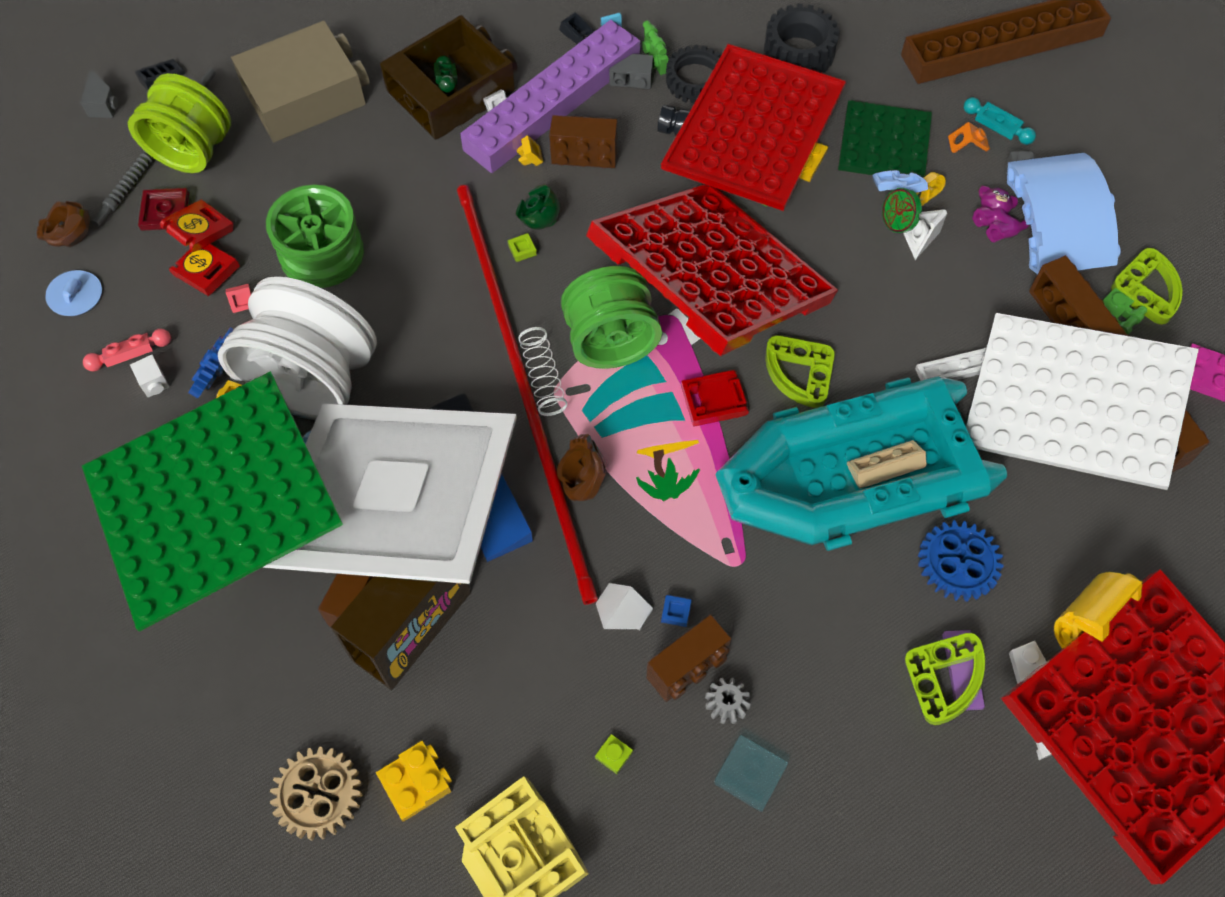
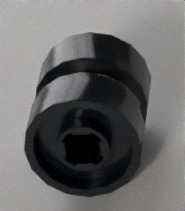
M663 105L659 115L657 131L669 135L674 132L675 136H677L691 110L681 108L677 111L676 107Z

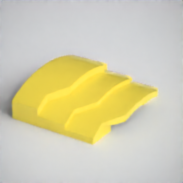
M524 776L455 827L465 843L462 862L483 897H556L589 874L556 817L529 779Z

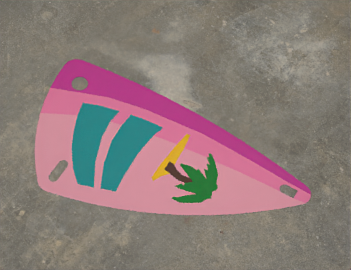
M662 315L658 317L662 332L668 337L665 344L657 345L654 350L642 359L617 368H592L577 361L556 385L554 396L565 398L567 407L563 413L578 436L580 434L590 435L608 464L607 472L631 497L686 541L722 563L736 567L741 565L746 558L742 523L731 519L715 475L729 460L722 429L719 422L693 427L682 392L681 381L704 375L679 319L672 315ZM588 384L591 387L589 392L568 396L565 392L568 388ZM698 394L691 395L696 410L697 407H701ZM564 401L558 402L561 408L566 404ZM723 538L731 540L734 553L725 555L721 543Z

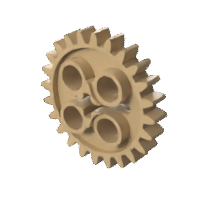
M319 747L317 754L311 748H308L307 756L305 757L300 752H297L298 760L294 762L288 758L287 762L290 767L288 769L280 767L279 770L283 774L282 778L273 779L279 785L278 788L270 789V792L277 796V798L270 801L272 806L278 807L273 812V815L275 817L282 816L278 822L279 825L282 827L288 825L286 831L290 834L297 830L296 836L300 839L304 837L306 832L308 839L312 841L316 833H318L320 838L325 839L327 830L336 835L335 826L339 824L341 827L346 828L343 819L345 817L353 819L354 816L350 812L351 808L356 809L360 807L354 801V798L362 797V793L355 790V788L362 785L360 780L354 779L359 775L357 769L350 770L353 766L351 760L344 762L345 755L340 753L336 756V752L332 748L326 755L323 747ZM309 770H314V777L310 781L304 782V774ZM333 778H340L339 786L333 790L329 789L330 781ZM294 785H301L315 792L320 789L325 795L339 797V801L335 802L321 795L313 797L307 791L294 789ZM300 796L304 797L302 806L293 809L294 800ZM329 804V813L326 816L319 817L318 811L320 807Z

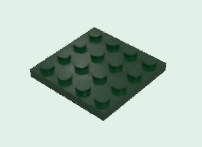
M848 100L838 170L866 175L884 171H899L900 174L909 175L914 173L924 178L926 175L932 112Z

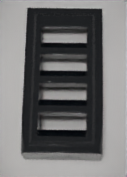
M577 12L561 21L559 28L566 37L576 44L585 39L583 38L585 34L588 37L595 32Z
M174 59L135 71L139 82L147 91L154 84L156 78L162 74H185V71Z

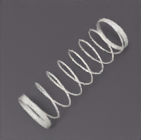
M532 327L524 330L518 337L521 343L520 347L523 348L522 345L532 346L542 341L544 342L547 340V332L541 327ZM542 330L545 332L544 337H531L542 338L536 342L524 343V341L521 342L520 340L521 336L529 331ZM537 345V346L532 347V348H523V349H528V350H530V349L538 348V347H542V346ZM539 355V356L532 357V358H528V359L532 360V359H534V358L547 357V356H541V355ZM541 365V366H538V367H528V368L537 369V368H540V367H551V366H543V365ZM542 375V376H539V377H532V378H537V379H539V378H543V377H554V376H545V375ZM544 386L536 387V388H539V389H537V390L534 392V396H536L535 393H536L538 390H540V389H542V388H545V387H544ZM551 393V394L546 395V396H541V397H544V398L540 399L539 401H541V400H543V399H545V398H548V397H560V396H550V395L553 394V393ZM560 397L548 399L540 405L537 402L538 411L544 416L559 414L566 409L567 401L565 398ZM552 401H557L556 403L564 401L566 403L563 408L555 412L544 413L540 411L543 405Z

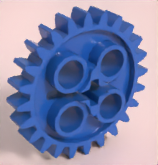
M230 327L224 337L219 336L212 349H208L199 363L201 366L192 378L194 384L188 391L189 394L199 398L204 389L209 390L216 377L222 374L224 369L219 362L218 352L226 337L233 332V328Z
M955 520L952 521L950 527L945 522L942 523L940 529L935 526L932 533H927L924 539L926 541H922L920 548L923 550H920L918 553V557L922 558L918 566L925 567L921 575L930 576L927 584L935 583L937 585L935 592L941 589L945 590V598L952 593L954 594L955 601L963 595L964 600L968 602L971 594L976 600L979 599L981 593L986 596L990 588L993 589L996 586V581L1002 576L998 571H1001L1004 567L1003 564L999 563L1003 555L995 554L1000 546L990 544L994 537L985 538V529L978 533L976 531V524L971 528H967L966 521H963L960 527H958ZM944 544L951 545L954 550L947 549ZM969 548L977 550L979 554H973ZM941 567L949 568L952 573H946ZM967 571L974 572L977 578L971 577Z

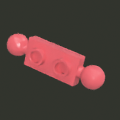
M162 328L155 330L151 337H149L148 333L133 335L128 340L107 345L102 349L101 355L96 353L87 354L83 358V366L88 371L95 372L101 369L104 363L106 367L116 365L152 352V346L154 345L158 347L167 346L171 341V335L166 329Z

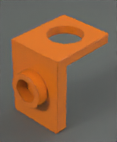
M970 122L948 136L953 153H956L970 142L984 151L990 149L984 130L977 128ZM959 134H964L962 142L955 144L956 137Z

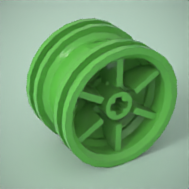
M305 185L286 192L269 209L266 218V230L273 248L276 250L282 270L288 278L301 280L319 288H326L340 284L358 269L364 255L363 241L356 226V218L352 206L341 192L324 185Z

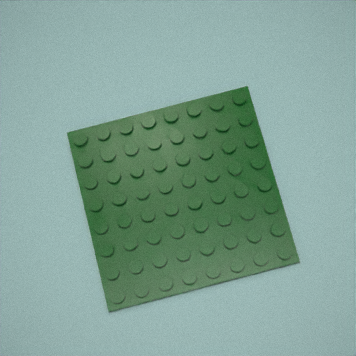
M271 371L82 465L136 630L139 632L343 525Z

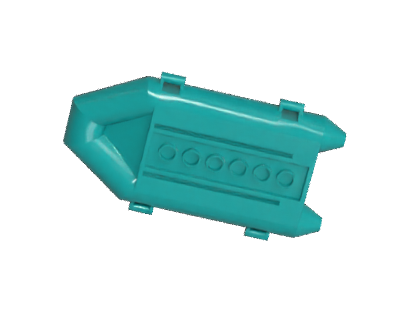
M935 376L912 383L909 377L886 383V390L799 412L797 407L773 413L774 419L766 421L715 475L733 521L811 546L824 543L826 550L830 551L851 545L850 535L937 510H941L944 518L969 512L970 508L967 502L987 497L1007 478V470L1003 464L984 461L979 456L956 407V404L967 395L966 385L961 381ZM912 440L926 452V467L864 488H859L856 485L847 466L848 461ZM958 503L957 505L946 507L948 505ZM840 535L842 536V537H838V538H835V539L828 540V539L833 538V537H837V536H840Z

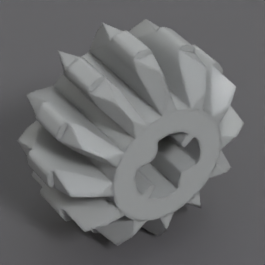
M720 678L719 686L712 683L710 685L712 692H706L705 698L709 701L706 703V709L713 710L711 714L712 719L720 715V722L722 724H725L727 718L730 719L732 724H735L737 716L744 719L746 716L744 710L750 709L751 704L746 701L749 699L750 693L742 692L745 686L743 683L736 687L734 685V678L730 679L729 684H726L724 678ZM724 697L726 700L730 697L733 700L732 704L730 705V702H728V705L724 704Z

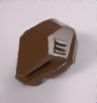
M56 202L49 211L47 218L39 221L37 238L47 241L52 246H67L70 248L84 239L89 231V211L77 202Z
M580 434L578 437L570 440V450L565 453L557 468L558 478L562 481L564 491L569 499L572 501L594 499L605 478L608 464L589 434Z

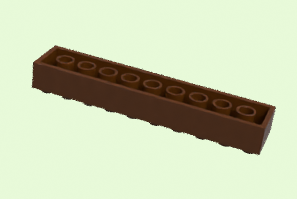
M1050 0L907 36L901 56L917 84L1103 37L1111 17L1099 0Z
M1066 255L1042 265L1029 292L1052 323L1129 336L1119 325L1116 317L1106 308L1102 299L1092 290L1089 282L1082 277L1075 264ZM1187 410L1184 413L1172 472L1189 465L1210 443L1205 432L1197 426Z

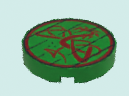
M907 188L892 190L886 196L882 206V217L887 228L892 232L906 233L918 225L920 220L918 217L922 212V206L916 192Z

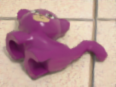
M987 186L979 188L981 207L976 209L972 219L977 227L989 226L986 235L991 242L1014 237L1020 231L1028 228L1029 225H1026L1025 219L1020 222L1018 219L1008 215L1011 209L1015 208L1018 204L1016 197L1010 196L1008 192L1000 188L991 189Z

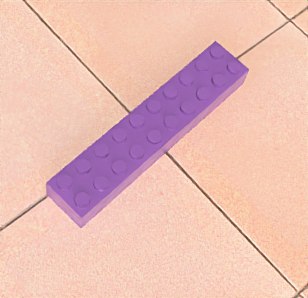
M609 20L461 132L463 151L490 173H494L518 154L516 150L522 145V138L528 135L535 141L550 129L552 115L567 116L609 83L610 67L632 54H640V40L614 21Z

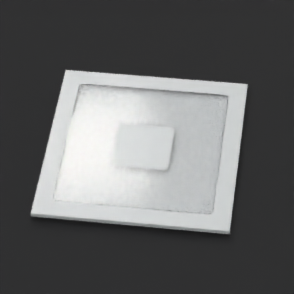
M322 404L306 446L343 525L263 568L470 584L517 419L516 414Z

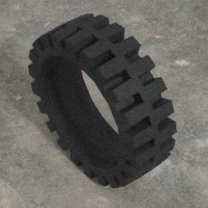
M694 45L693 49L690 46H686L685 51L683 48H680L678 53L674 52L672 57L668 59L666 67V83L672 95L675 94L677 99L682 97L683 102H687L689 99L690 103L694 104L705 84L694 85L686 83L676 73L684 66L692 64L704 65L713 70L721 54L719 52L714 54V49L710 48L707 50V46L703 45L701 49L698 48V45Z

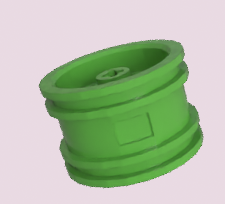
M624 266L602 267L581 275L565 289L561 297V307L566 324L571 328L570 341L575 358L580 363L598 369L625 366L648 355L660 342L662 329L657 313L650 306L652 298L647 280L635 269Z

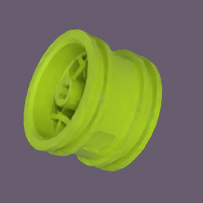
M169 73L162 74L156 78L154 84L149 88L146 103H141L137 106L134 113L130 116L128 129L137 144L157 161L181 172L199 173L205 169L207 163L212 158L214 144L220 143L226 133H228L231 127V117L224 104L206 87L185 76Z

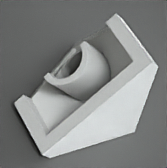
M946 210L921 212L918 217L920 219L918 225L913 230L903 233L915 260L940 233L947 215Z
M612 583L607 585L596 602L604 629H637L640 631L653 610L631 586Z

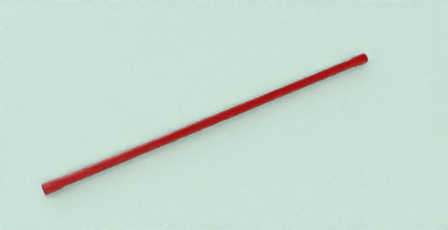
M461 185L457 188L460 203L466 215L574 567L583 604L589 605L595 603L598 597L593 581L589 576L557 475L553 457L475 211L474 200L469 186Z

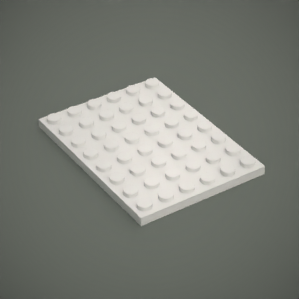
M996 313L966 428L978 450L1167 490L1198 349Z

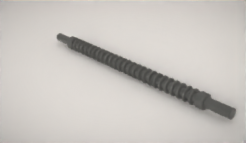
M210 68L197 83L207 87L216 75L215 70ZM144 150V153H140V157L136 159L137 162H134L133 166L129 168L130 171H127L126 175L123 176V180H120L119 184L116 185V189H113L112 193L108 195L109 198L103 201V207L91 221L95 226L99 227L108 214L116 210L118 204L121 203V199L125 198L124 194H128V190L132 189L131 185H135V181L139 179L138 176H142L141 172H145V168L149 167L148 163H152L154 158Z

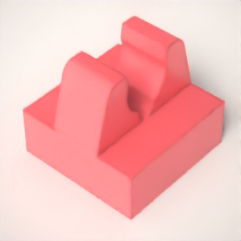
M249 284L226 289V295L233 313L249 309L248 300L252 294Z

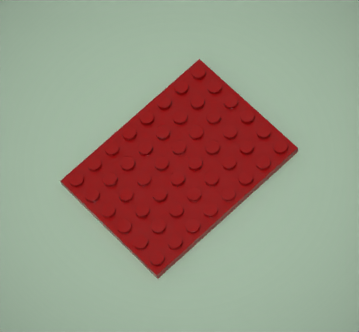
M727 44L661 162V169L784 211L845 88L846 81Z

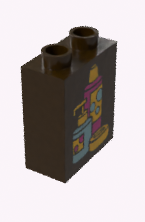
M374 576L330 628L351 661L392 691L471 592L467 583Z

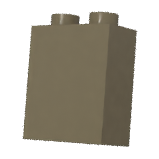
M325 21L231 57L242 88L273 143L366 105L361 88L370 84L366 70L360 60L350 63L348 59L353 57L345 35L340 33L334 36Z

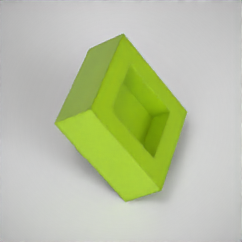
M528 233L507 240L509 249L516 262L537 255L536 248Z
M611 734L595 755V759L615 774H618L632 755L633 750Z

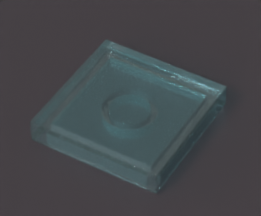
M740 735L713 784L762 812L788 762Z

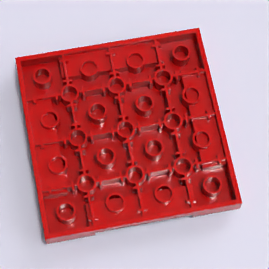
M706 184L593 220L586 234L595 246L605 252L612 261L618 265L627 262L648 283L658 289L665 298L676 305L683 314L687 315L689 319L686 326L720 356L749 343L755 334L799 313L806 316L829 305L838 291L837 288L718 189Z
M1159 569L1141 581L1142 591L1139 601L1130 598L1109 622V635L1103 642L1083 631L1045 664L1036 668L1001 698L1036 743L1042 742L1106 820L1116 833L1113 836L1114 839L1151 884H1164L1225 827V643Z

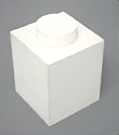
M153 355L130 364L140 387L147 397L160 394L163 390L170 388Z

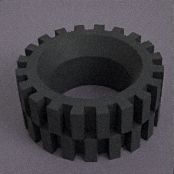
M797 4V8L788 5L786 6V11L781 8L777 10V15L773 14L770 21H768L764 55L819 73L822 70L825 73L829 66L832 65L839 38V27L836 28L837 22L836 20L831 21L832 15L830 13L824 15V9L819 7L818 10H814V5L808 4V8H804L803 4ZM792 38H804L813 42L817 47L797 49L784 42Z

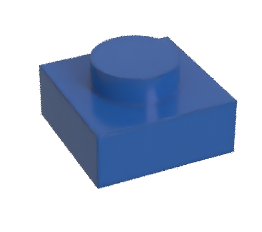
M666 595L661 623L687 627L691 599Z

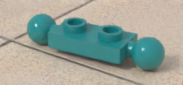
M970 97L964 102L963 107L966 113H977L975 121L1012 140L1017 135L1019 141L1024 145H1029L1035 141L1036 132L1032 128H1022L1024 121L989 102L981 106L980 101L975 97Z

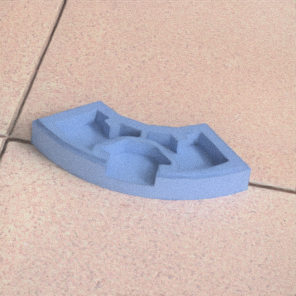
M884 171L872 174L878 191L907 188L918 193L928 190L926 180L914 173L907 175L900 174L899 171Z

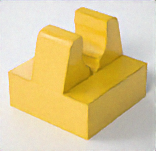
M528 135L522 138V145L516 150L522 156L518 161L523 165L533 163L537 166L543 163L540 146Z

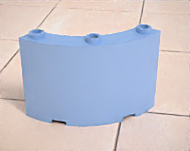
M1086 153L1008 162L1007 184L1013 189L1017 198L1022 197L1025 203L1022 206L1026 225H1031L1033 238H1029V268L1038 275L1042 265L1065 255L1075 264L1077 270L1117 265L1121 249L1118 244L1117 221L1114 209L1115 199L1114 195L1110 193L1105 177L1094 159Z

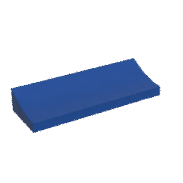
M502 473L480 546L487 562L533 542L532 532Z

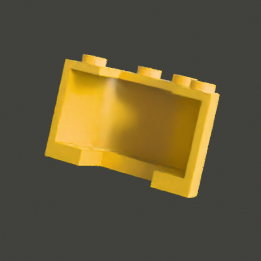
M1105 572L1097 575L1056 620L1054 632L1060 647L1063 649L1083 631L1103 642L1109 635V622L1130 598L1139 601L1141 598L1142 582L1129 573L1124 575L1115 572Z

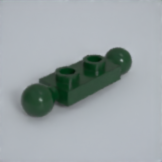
M440 56L437 58L436 63H434L435 82L439 84L443 92L449 93L457 85L455 64H452L449 57Z

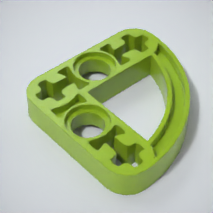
M1153 248L1144 249L1116 277L1111 286V290L1117 288L1134 300L1132 304L1134 309L1141 305L1145 306L1147 312L1144 316L1160 325L1166 324L1171 320L1182 300V283L1175 267L1162 253ZM1148 258L1152 259L1147 265L1144 263ZM1131 269L1139 270L1142 276L1134 275ZM1155 269L1162 275L1167 285L1168 302L1141 284ZM1126 280L1129 282V284L1124 288L1121 287V285H1123L1126 282ZM1137 296H1144L1147 298L1148 303L1140 302Z
M784 336L771 337L767 342L765 360L768 373L777 388L787 397L804 406L818 408L825 404L835 356L833 348L825 344ZM775 345H780V349L775 350ZM789 346V347H790V351H789V353H786V352H787V347ZM796 348H802L806 351L807 354H805L804 356H798L795 354L794 350ZM811 351H814L813 358L810 357ZM821 353L826 354L825 359H821ZM777 360L810 366L806 391L793 384L784 375ZM815 372H822L826 378L824 380H817L813 374ZM815 387L820 388L818 399H814Z
M964 633L913 648L908 651L905 657L906 667L923 716L932 725L944 724L958 717L973 703L981 689L985 673V655L981 640L975 634ZM965 641L976 644L973 652H969L967 648L959 650L960 656L956 657L955 648L952 645L957 644V649L965 646ZM941 647H945L950 650L951 657L947 660H940L935 655L936 651ZM914 656H918L919 659H925L922 661L924 673L920 675L917 665L911 664L914 661ZM974 660L972 677L966 690L955 702L947 706L934 671ZM922 680H930L934 684V689L929 693H924L920 691L918 686ZM934 698L936 708L943 710L939 712L940 717L935 718L933 714L928 715V712L931 711L928 699Z

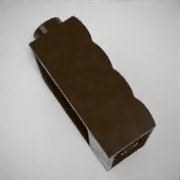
M462 15L380 62L386 91L435 140L447 135L455 127L466 123L476 114L487 110L483 98L499 90H503L506 97L515 91L513 73L518 69L516 60L508 49L503 48L499 50L492 44L489 33L482 25L474 27ZM440 56L449 57L452 64H455L457 85L449 93L443 92L439 84L435 82L434 63H436L437 58Z

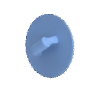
M82 270L68 271L57 276L49 284L45 295L46 302L50 309L57 314L63 316L81 315L91 310L99 302L102 295V285L99 279L90 272Z

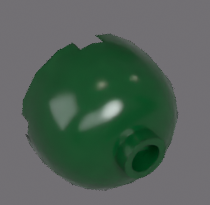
M543 184L528 192L527 194L530 197L526 201L522 199L516 209V216L527 227L536 230L553 226L560 212L558 197L551 188Z

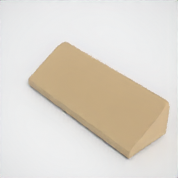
M912 440L848 461L847 466L856 485L859 488H864L926 467V452Z

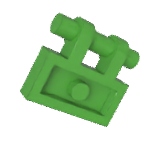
M645 21L643 23V51L645 54L653 55V68H656L660 75L666 74L668 56L666 55L665 42L658 36L656 27L650 21Z
M1114 288L1103 300L1106 308L1117 320L1121 316L1127 319L1125 322L1118 320V323L1128 335L1132 331V327L1144 319V315L1147 312V308L1142 305L1137 309H1132L1131 306L1134 300L1117 288Z

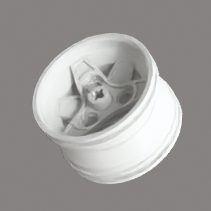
M269 277L259 281L248 300V308L253 319L237 326L226 337L219 349L218 359L224 371L236 383L241 385L271 371L291 414L298 417L316 420L322 404L347 405L352 389L350 370L365 366L376 349L377 340L371 326L346 302L315 285L287 277Z

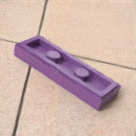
M944 631L942 634L943 640L964 633H971V631ZM965 641V646L957 649V644H952L955 648L956 657L960 656L959 650L967 648L969 652L974 651L973 644L970 641ZM945 648L946 658L949 659L951 652ZM974 660L948 666L954 702L963 694L971 680ZM980 689L977 697L966 710H983L985 705L982 689Z

